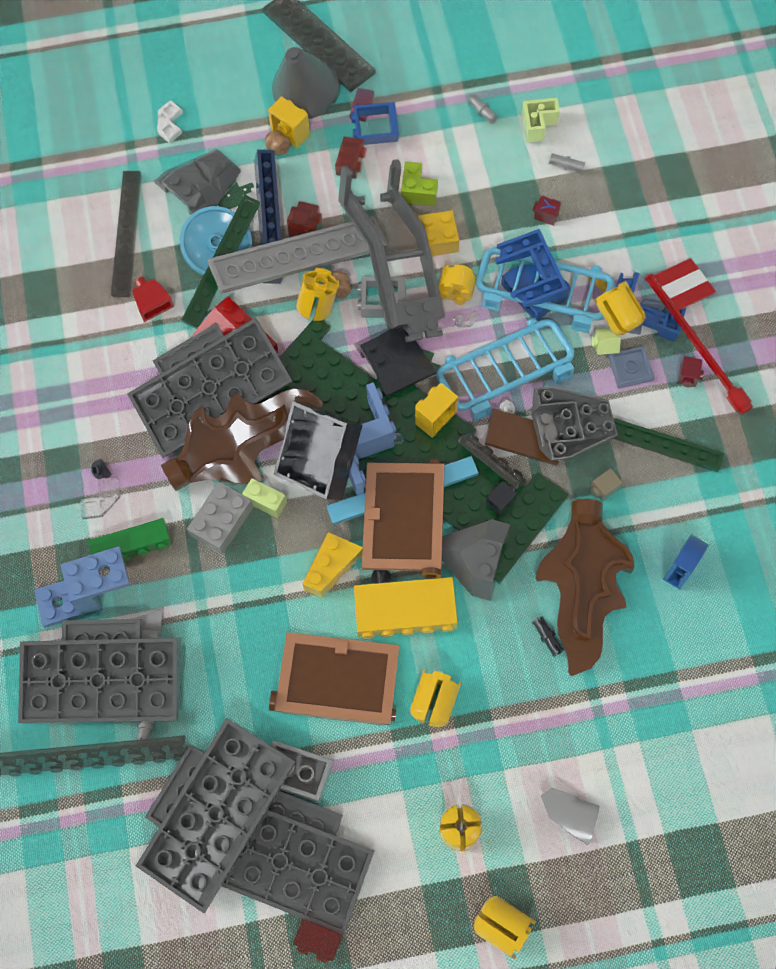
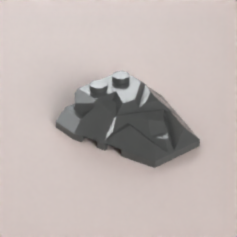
M215 149L166 170L154 182L165 193L172 192L188 207L189 214L192 215L199 209L217 206L220 200L223 201L225 192L228 188H231L241 170L218 149Z

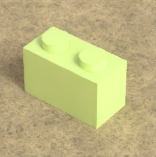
M252 478L242 493L243 496L252 501L254 507L276 518H279L287 504L285 494Z

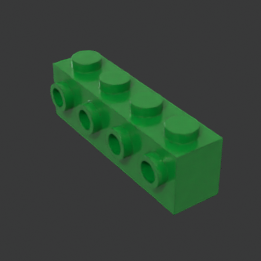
M164 518L88 540L91 555L119 546L124 562L130 560L131 557L137 555L145 556L150 551L165 550L168 546L173 545Z

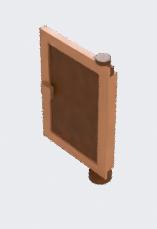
M429 460V464L367 463L362 570L421 571L423 578L437 579L441 577L444 464H441L440 460Z
M286 632L278 691H271L269 711L366 724L390 725L391 721L395 722L396 709H392L399 645Z

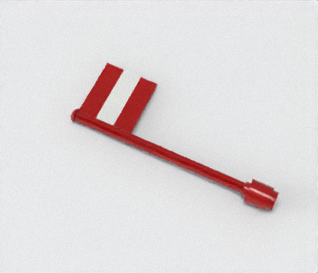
M692 258L655 275L653 273L647 274L644 281L649 283L728 391L726 399L736 413L739 412L740 415H743L752 409V400L742 387H734L679 312L716 293Z

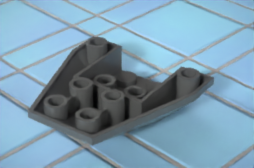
M556 387L534 389L532 418L540 450L551 461L570 459L618 435L609 400Z

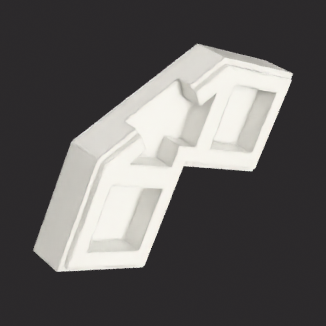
M171 100L158 110L157 125L158 134L169 144L182 134V130L173 121L183 114L182 109Z

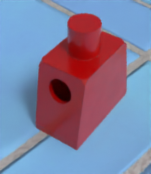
M139 277L135 280L137 287L132 290L143 322L174 307L170 295L155 279L147 282L144 277Z

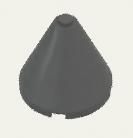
M292 47L287 50L272 83V94L275 102L281 96L286 100H291L295 106L307 112L308 119L318 117L327 112L326 109L337 100L340 90L339 78L332 64L324 58L298 47Z

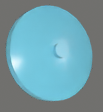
M219 206L205 207L194 212L185 221L180 234V249L186 263L197 273L204 275L208 267V259L213 258L235 214L234 211ZM249 228L237 251L252 248V236Z

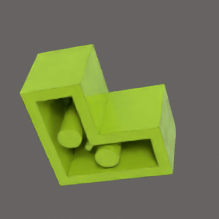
M405 161L401 186L402 197L407 204L436 206L438 180L422 178V163Z

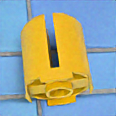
M315 268V271L304 273L296 303L297 310L303 318L309 320L315 297H318L313 321H321L330 316L339 288V280L337 282L331 275V271L324 268Z
M626 281L594 300L615 335L628 333L643 324L646 318L643 308Z
M424 669L410 708L411 715L417 721L425 723L436 688L439 686L441 688L429 721V726H445L449 722L462 684L461 681L458 685L451 681L452 676L438 671L429 674L425 673Z
M462 804L461 808H457V805L451 806L444 812L440 820L439 834L441 840L453 851L463 852L471 849L482 834V827L480 826L482 822L481 816L469 805ZM458 824H463L466 827L462 836H460V831L456 829Z
M493 896L485 902L481 908L482 912L477 915L474 921V931L478 936L515 960L516 955L513 952L515 950L520 951L532 930L528 926L530 923L535 925L537 921L502 898Z

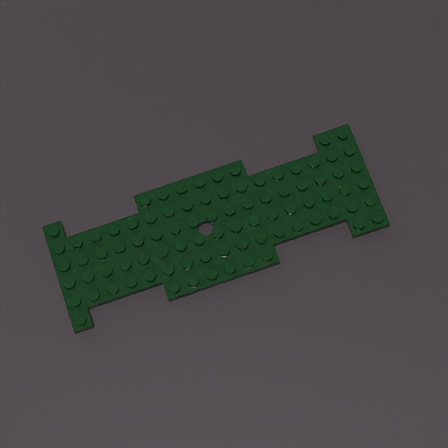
M312 320L279 357L293 382L272 395L275 396L290 389L308 390L323 401V405L320 408L356 423L364 424L375 420L367 400L366 387L367 384L374 382L376 389L379 388L381 391L383 405L386 404L388 408L389 421H393L396 428L395 433H400L404 436V442L396 444L387 450L358 459V466L363 471L365 480L367 463L429 464V460L437 459L441 461V464L447 465L472 456L478 475L444 487L443 520L458 531L491 519L511 524L507 542L503 544L494 579L500 584L568 498L569 494L539 473L534 476L527 486L519 482L467 445V442L476 433V428L456 414L433 438L415 424V406L421 399L424 400L428 396L426 393L412 385L386 397L377 379L371 377L321 341L331 330L330 326L322 320ZM272 395L268 396L267 398L261 400L258 403H262L268 400ZM503 481L505 484H510L515 488L517 497L514 503L499 516L486 504V499Z

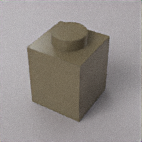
M610 468L593 480L590 488L593 496L603 502L619 491L623 482Z

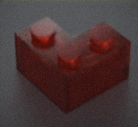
M299 201L297 207H291L287 218L289 238L317 231V224H320L322 220V213H320L318 205Z

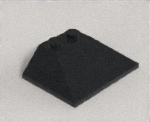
M403 327L397 329L386 328L354 343L360 356L367 359L377 375L378 384L386 397L436 374L435 369L416 341L406 342L405 337L409 336V334Z

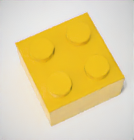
M281 96L268 109L271 131L279 130L289 138L290 144L295 148H298L310 136L307 112L295 106L291 100H286Z
M453 210L417 216L425 227L431 256L459 252V237Z
M442 383L437 387H432L428 392V396L424 400L421 399L415 406V424L433 438L457 413L458 396Z

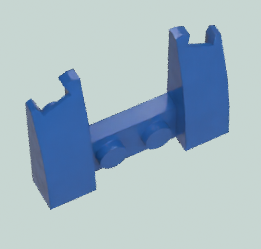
M540 228L497 244V249L501 251L500 257L495 259L496 265L531 256L542 281L510 292L513 299L517 297L523 302L524 307L568 296V288Z
M634 272L633 278L623 279L624 275L620 273L615 287L626 281L634 293L640 273ZM640 304L646 315L641 325L658 331L657 336L675 341L681 327L668 309L665 308V311L661 312ZM686 308L679 311L683 317L685 315Z

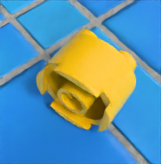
M454 264V267L445 265L441 270L438 283L441 299L452 300L458 305H464L465 301L471 300L477 275L473 274L474 271L469 267Z

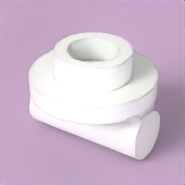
M504 400L498 410L514 414L515 407L511 401Z

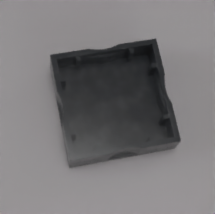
M292 401L284 441L279 451L273 475L290 483L298 484L307 491L326 500H342L363 425L310 403Z

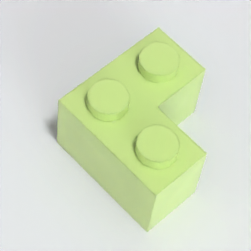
M557 98L523 101L521 115L526 143L543 141L545 126L558 125L560 109Z

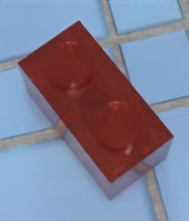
M343 137L335 163L336 175L341 176L342 166H348L352 171V178H357L358 172L361 173L362 170L361 160L365 158L367 148L364 147V140Z
M302 919L293 945L297 946L296 951L307 956L309 952L317 955V960L328 964L329 960H335L344 936Z

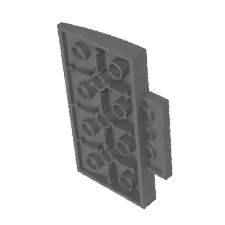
M254 318L225 336L218 324L215 323L152 360L160 374L127 393L162 458H165L184 446L188 422L193 412L199 407L203 406L209 416L217 418L226 411L230 398L236 392L245 402L256 404L293 381L257 318Z
M142 619L62 621V641H20L18 723L178 721L181 638L142 639Z
M226 718L205 753L191 744L188 746L149 809L145 818L159 828L136 864V867L202 913H206L296 761L233 720Z
M278 791L221 887L344 935L375 850L336 836L343 815Z

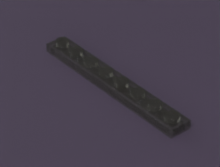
M123 171L111 286L112 297H130L141 171Z

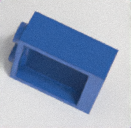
M395 102L354 106V112L351 113V123H355L353 139H357V146L398 142L399 131ZM388 114L390 133L361 136L359 117Z

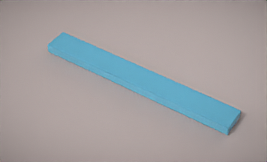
M472 456L444 465V487L478 475ZM366 493L328 505L327 510L332 524L336 525L364 515Z

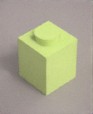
M610 328L595 329V336L592 337V347L596 349L597 355L620 353L621 337L620 335H615Z

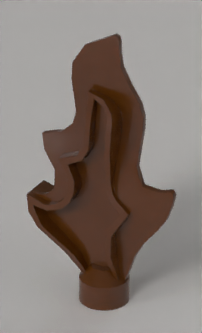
M290 389L258 404L245 402L236 392L230 398L226 411L217 418L209 416L203 406L193 412L188 422L186 440L180 454L176 458L174 457L161 464V467L175 491L182 489L190 483L204 480H223L240 484H248L251 478L261 481L264 476L258 471L255 460L262 450L284 440L292 401L310 403L317 407H322L323 401L308 390Z
M577 499L572 501L571 521L566 533L540 562L535 578L537 582H555L561 593L557 630L567 655L568 673L570 676L590 670L601 657L605 616L613 610L627 608L625 598L616 586V574L621 570L631 574L634 570L633 555L627 546L609 533L603 525V503L594 499Z

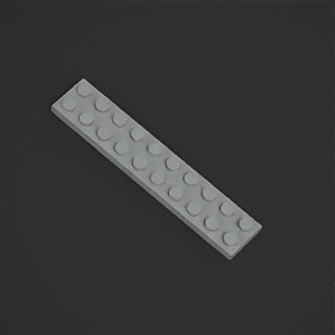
M375 215L371 216L370 219L381 234L384 249H387L388 243ZM348 222L208 259V265L221 294L370 253L368 245L354 224Z

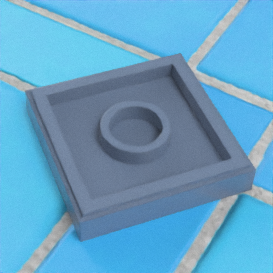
M644 346L621 350L620 353L608 354L618 389L654 381L655 377Z

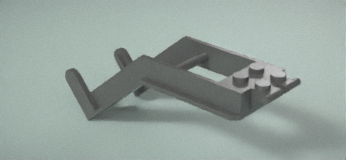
M398 159L392 160L389 169L387 193H381L380 200L381 202L392 204L415 237L418 249L385 254L381 234L361 206L365 205L364 196L357 197L351 191L352 171L348 166H342L338 201L368 245L386 326L390 329L403 327L409 334V336L405 337L406 342L423 339L422 332L425 333L426 338L442 336V330L438 331L437 321L443 319L445 314L425 227L398 191L401 175L400 161ZM420 256L429 298L396 303L387 261Z

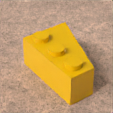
M328 532L302 583L304 591L322 598L352 568L353 564L359 558H362L363 547Z

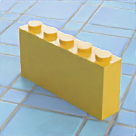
M453 577L354 586L358 637L363 639L374 638V635L392 637L397 633L408 636L420 631L423 634H430L434 630L451 632L457 628Z

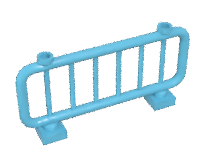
M492 247L486 250L483 255L475 284L477 289L484 293L482 307L500 311L502 298L520 303L523 302L517 297L513 299L510 292L498 290L505 263L501 264L495 287L490 288L483 285L490 257L494 254L500 255L501 251L497 247ZM531 256L519 259L521 263L512 292L517 290L525 261L534 263ZM555 261L559 271L563 270L574 273L566 306L551 303V301L533 306L573 315L571 330L589 334L592 320L598 321L604 318L601 312H587L595 280L600 279L607 282L606 292L615 288V282L610 275L602 273L600 266L593 265L590 270ZM538 271L534 283H537L540 275ZM578 274L592 277L584 310L569 307Z
M532 318L526 323L527 327L457 359L455 355L447 357L445 359L446 364L439 367L436 374L439 384L442 383L451 390L444 378V373L454 368L472 399L466 403L458 402L457 410L465 411L471 409V418L473 422H476L491 415V405L488 400L553 370V380L556 384L573 377L574 367L571 361L574 358V350L555 321L551 319L537 321L536 318ZM546 326L551 327L566 350V357L557 360L538 329ZM534 331L554 361L542 368L523 339V336ZM519 339L538 370L524 375L506 344ZM501 346L504 347L521 375V378L510 383L507 382L490 351ZM487 354L505 385L491 390L473 359ZM468 361L471 362L488 393L477 398L474 397L457 366Z

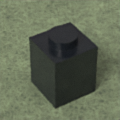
M502 481L487 496L486 504L501 516L516 500L517 493L515 488Z

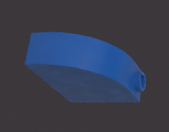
M528 264L523 266L517 290L534 284L537 273L535 265ZM520 266L502 275L501 285L507 292H512ZM565 281V284H566V286H567V288H568V295H569L570 285L568 284L567 281ZM568 296L553 300L551 303L560 305L568 299ZM518 302L537 321L551 311L536 306L524 307L523 303Z
M691 534L663 580L681 590L709 544Z

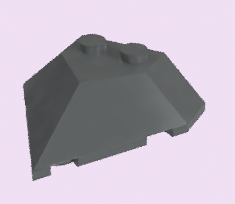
M491 519L443 536L442 562L472 596L491 601L496 584L494 579L503 544L507 542L511 524Z

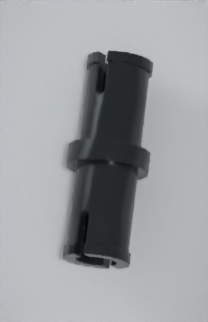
M543 616L540 617V620L539 618L535 619L532 624L540 634V640L543 643L545 642L553 657L561 654L564 649L556 639V633L551 631Z

